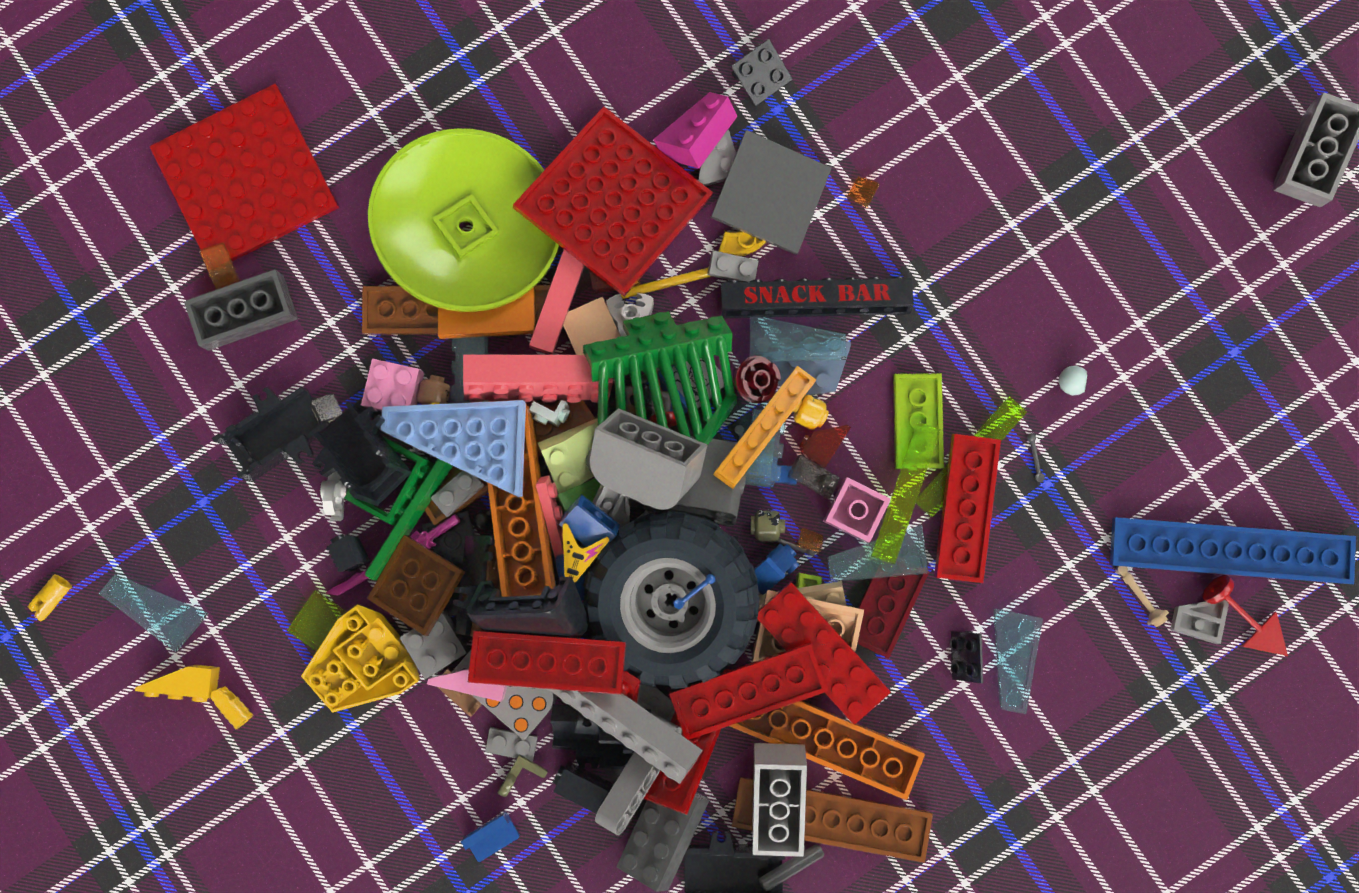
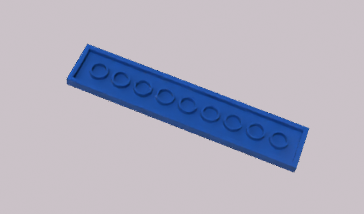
M1114 517L1112 518L1110 565L1354 584L1356 536Z

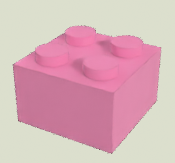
M372 359L361 406L366 408L372 406L377 411H382V407L417 405V395L424 372L417 368Z
M848 477L844 478L823 522L865 543H870L891 499Z

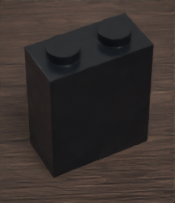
M569 761L566 767L560 766L552 782L556 785L554 793L597 814L614 785Z

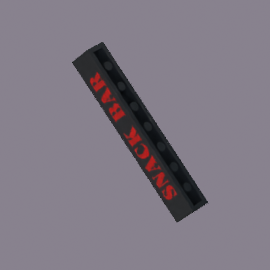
M896 276L891 279H881L880 277L857 279L849 277L844 280L824 278L812 281L806 278L797 281L776 279L769 282H763L762 280H751L750 282L729 280L721 283V316L724 319L910 314L914 306L912 278H904L902 276Z

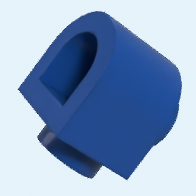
M779 544L766 556L784 573L791 574L800 565L794 558L797 555L796 552L788 544L785 546Z

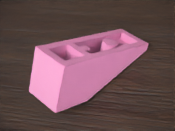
M469 668L435 676L428 679L427 682L428 685L500 702L505 698L507 686L468 683Z

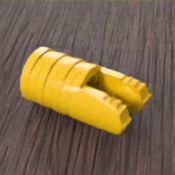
M54 574L27 607L32 612L36 611L34 616L39 621L45 620L72 588V585L65 578Z
M224 686L223 688L211 691L210 697L212 701H214V704L229 723L234 726L235 730L252 718L253 713L227 687Z

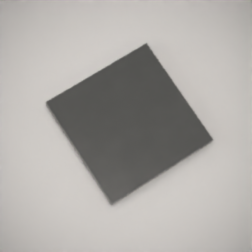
M746 130L710 218L797 255L832 168Z

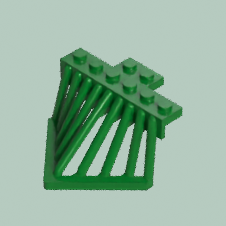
M669 311L659 312L653 315L624 320L623 329L627 336L583 345V353L591 368L592 382L598 381V426L608 416L609 378H614L616 410L619 408L626 411L624 375L627 374L630 375L632 381L636 416L647 420L640 373L643 371L649 382L657 424L668 428L656 368H659L667 385L678 431L680 434L690 437L671 365L675 366L679 374L695 440L708 446L737 404V395L734 391L728 352H732V331L723 316L676 325ZM714 355L719 356L721 372L725 388V398L723 401L719 387ZM700 358H702L706 364L711 395L713 400V407L716 410L713 415L711 411V406L706 389ZM686 361L689 363L693 370V375L703 414V422L706 424L703 430L686 366Z

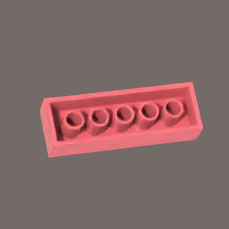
M463 355L464 400H469L472 403L483 402L484 400H523L526 403L533 400H542L546 403H553L557 400H567L570 403L591 400L598 403V381L592 382L591 368L585 355ZM613 378L608 380V400L613 385Z

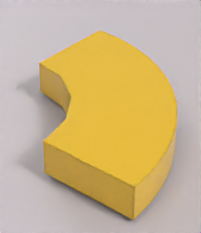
M742 231L734 233L725 232L718 252L742 257L757 251L766 241Z

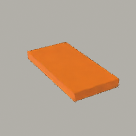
M534 287L517 300L490 310L460 312L438 307L439 339L533 334L535 330Z

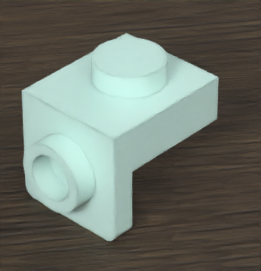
M564 400L560 401L555 412L534 401L529 408L534 415V420L543 425H546L548 422L556 427H559L561 422L564 423L570 413V410H568L569 405Z

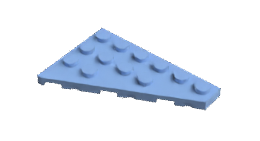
M525 401L382 407V417L385 421L381 426V431L506 492L517 497H523Z

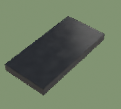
M469 511L456 514L460 522L435 538L433 543L436 546L430 548V550L462 569L465 536H476ZM432 522L422 525L423 531L427 532L436 527ZM453 593L446 605L449 617L457 615L458 606L453 605V600H459V593Z

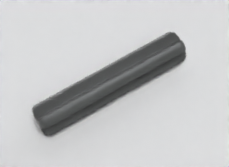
M813 845L804 851V856H795L760 877L759 884L762 889L769 891L823 858L824 852L821 846Z

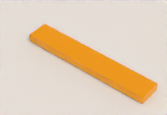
M796 366L713 475L734 489L813 386L816 379L799 366Z

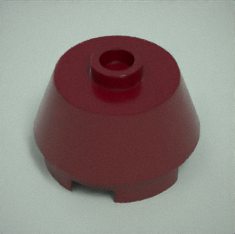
M751 356L745 359L733 375L735 390L745 400L755 404L764 403L775 395L778 381H781L780 372L775 363L762 356Z

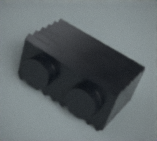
M340 534L330 540L331 544L326 548V550H329L328 554L331 555V559H334L333 563H336L335 567L338 568V572H353L371 562L358 536H350V534L344 536V534Z

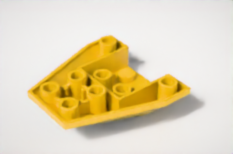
M358 604L338 618L301 675L332 713L401 694L420 680L417 666L402 643L401 636L381 613Z

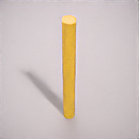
M708 268L634 286L625 297L622 295L621 297L625 299L637 296V293L644 294L711 276L707 275Z

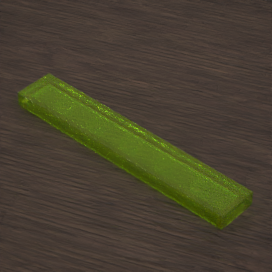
M1009 396L973 436L1002 441L1025 416L1027 411ZM948 464L913 501L930 517H933L943 506Z
M917 422L871 557L892 565L895 564L941 429Z

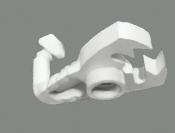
M637 293L638 300H636V305L627 304L624 306L621 294L615 295L606 301L608 310L621 336H627L623 329L624 320L652 314L654 300L651 296Z
M337 472L329 475L328 480L321 483L320 491L325 515H331L330 521L343 520L344 497L349 490L339 480L341 477Z

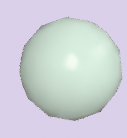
M1077 365L1065 368L1059 376L1060 388L1072 396L1085 392L1087 371Z

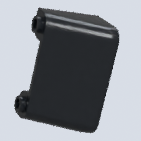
M560 577V584L557 587L550 589L549 586H545L541 595L502 597L500 590L495 589L492 581H481L467 607V613L471 621L486 632L580 639L590 624L589 617L572 577Z

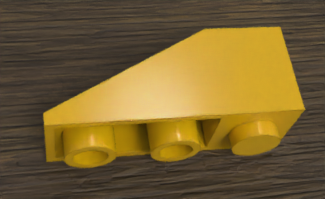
M188 666L135 687V691L144 692L143 696L159 697V694H168V699L181 700L183 696L192 697L194 702H207V699L211 698V691L217 690L220 667Z

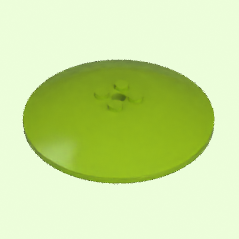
M447 129L427 134L410 142L392 156L383 167L375 181L369 199V232L379 261L391 278L405 291L419 300L439 308L460 312H477L498 308L517 300L541 281L553 263L559 247L555 241L513 209V204L544 171L543 167L519 145L504 137L482 130ZM462 222H469L473 228L465 232L459 228V225Z

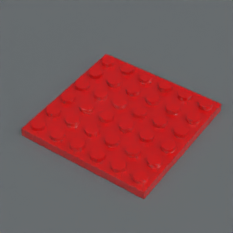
M276 83L149 146L212 271L339 208Z
M603 107L513 204V209L625 297L708 202L713 192L606 107Z

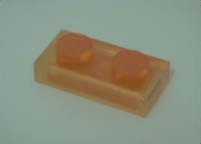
M224 242L200 250L216 290L240 282Z

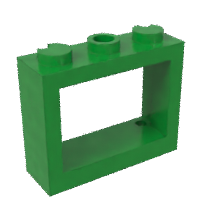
M384 437L394 451L416 462L391 511L388 513L376 505L354 498L349 493L350 488L344 499L386 523L395 526L434 466V463Z

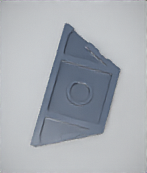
M851 342L760 354V356L767 358L778 367L781 381H778L780 387L796 366H799L816 379L806 395L836 392Z

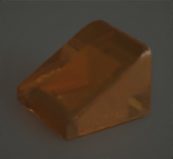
M858 176L847 198L868 208L880 184Z
M802 528L796 544L819 553L822 549L824 537L819 533Z

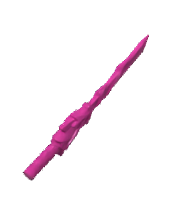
M454 514L429 532L423 531L419 533L415 531L410 537L430 549L436 546L433 540L458 524L460 519ZM367 570L362 573L356 572L347 581L333 587L326 594L339 596L369 579L365 576Z

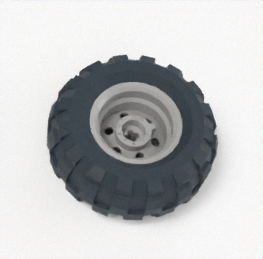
M687 512L651 513L622 526L614 539L609 544L607 543L593 560L587 570L583 585L585 592L582 603L589 617L590 638L592 640L626 642L624 671L638 678L640 684L653 688L656 686L671 687L672 690L682 689L701 680L705 683L721 675L745 651L753 635L758 618L760 597L757 577L753 565L749 562L743 551V547L733 536L723 531L718 524L704 517L699 518L689 515ZM667 570H671L674 574L671 580L665 575ZM708 574L715 576L713 584H708L685 602L681 609L675 608L674 601L670 602L667 599L669 593L671 595L676 594L677 598H683L693 590L687 588V583L690 581H694L697 587L705 580ZM645 585H652L653 592L647 593ZM696 606L699 611L693 615L689 608ZM653 609L656 614L655 617H649L647 610ZM676 620L678 627H670L669 621Z

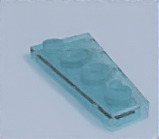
M750 317V357L762 356L770 361L846 360V334L764 317Z
M922 525L827 558L830 582L928 573Z
M116 574L99 592L101 596L174 652H178L209 614Z
M993 608L1000 709L1026 714L1043 618Z

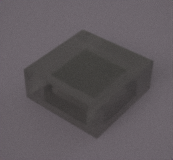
M334 394L312 400L309 404L319 425L336 420L343 414Z

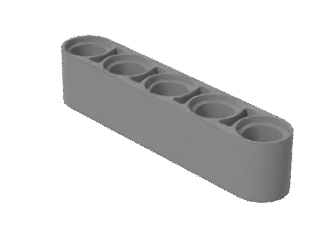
M661 716L657 717L680 735L682 734L680 726ZM634 752L600 806L595 822L612 833L620 835L650 789L660 769L646 762L643 757Z

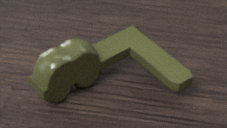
M519 755L497 793L506 797L522 768L542 778H545L548 773L547 769Z

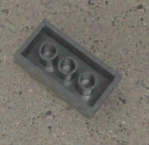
M272 270L184 301L198 346L206 350L221 347L298 319L284 275L277 270Z
M696 792L687 815L647 800L616 867L656 892L668 891L710 799Z

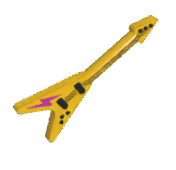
M564 523V576L572 577L575 583L609 542V537H605L588 547L581 548L577 544L569 525Z

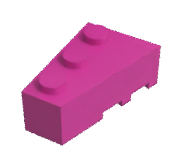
M709 92L653 140L658 149L671 160L699 169L737 118V114L728 96Z

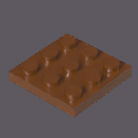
M403 535L367 599L422 635L429 636L465 571L413 538Z

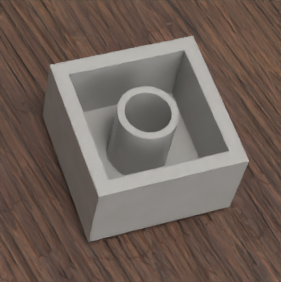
M447 610L441 613L429 636H424L415 629H412L400 637L424 679L431 677L470 651L462 635L455 634L456 625L451 617L448 616Z

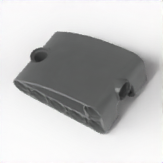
M717 439L711 440L706 449L700 478L675 506L661 510L643 505L630 497L628 499L629 506L658 513L670 511L687 512V514L714 520L712 522L719 525L734 526L738 516L741 494L744 491L747 473L744 474L734 489L730 488L713 474L737 443Z

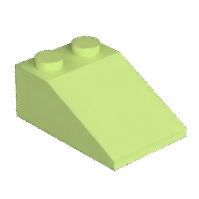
M598 418L538 442L558 493L581 485L594 477L586 465V457L592 449L594 432L598 427Z

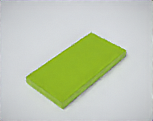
M942 373L894 374L895 469H943Z

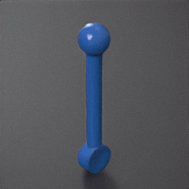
M708 574L705 580L683 598H677L674 601L675 608H683L687 600L706 585L713 584L715 576Z

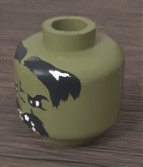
M758 510L755 516H751V535H754L757 541L775 542L778 541L780 533H785V519H780L778 511Z

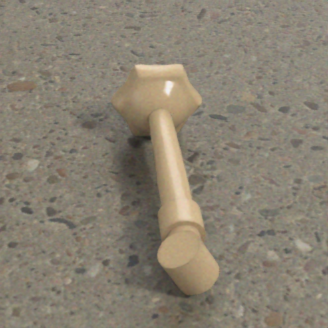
M1117 566L1115 568L1116 573L1123 577L1124 582L1130 586L1150 612L1147 624H1154L1155 627H1158L1168 620L1166 615L1169 612L1167 610H1155L1134 581V577L1131 573H1128V568Z

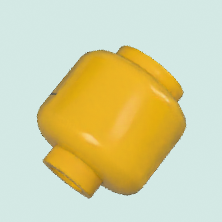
M805 395L793 410V418L796 423L813 430L817 427H822L829 411L826 410L825 402L812 395Z

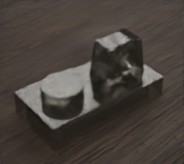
M802 455L797 456L788 474L789 478L826 499L831 498L840 477Z

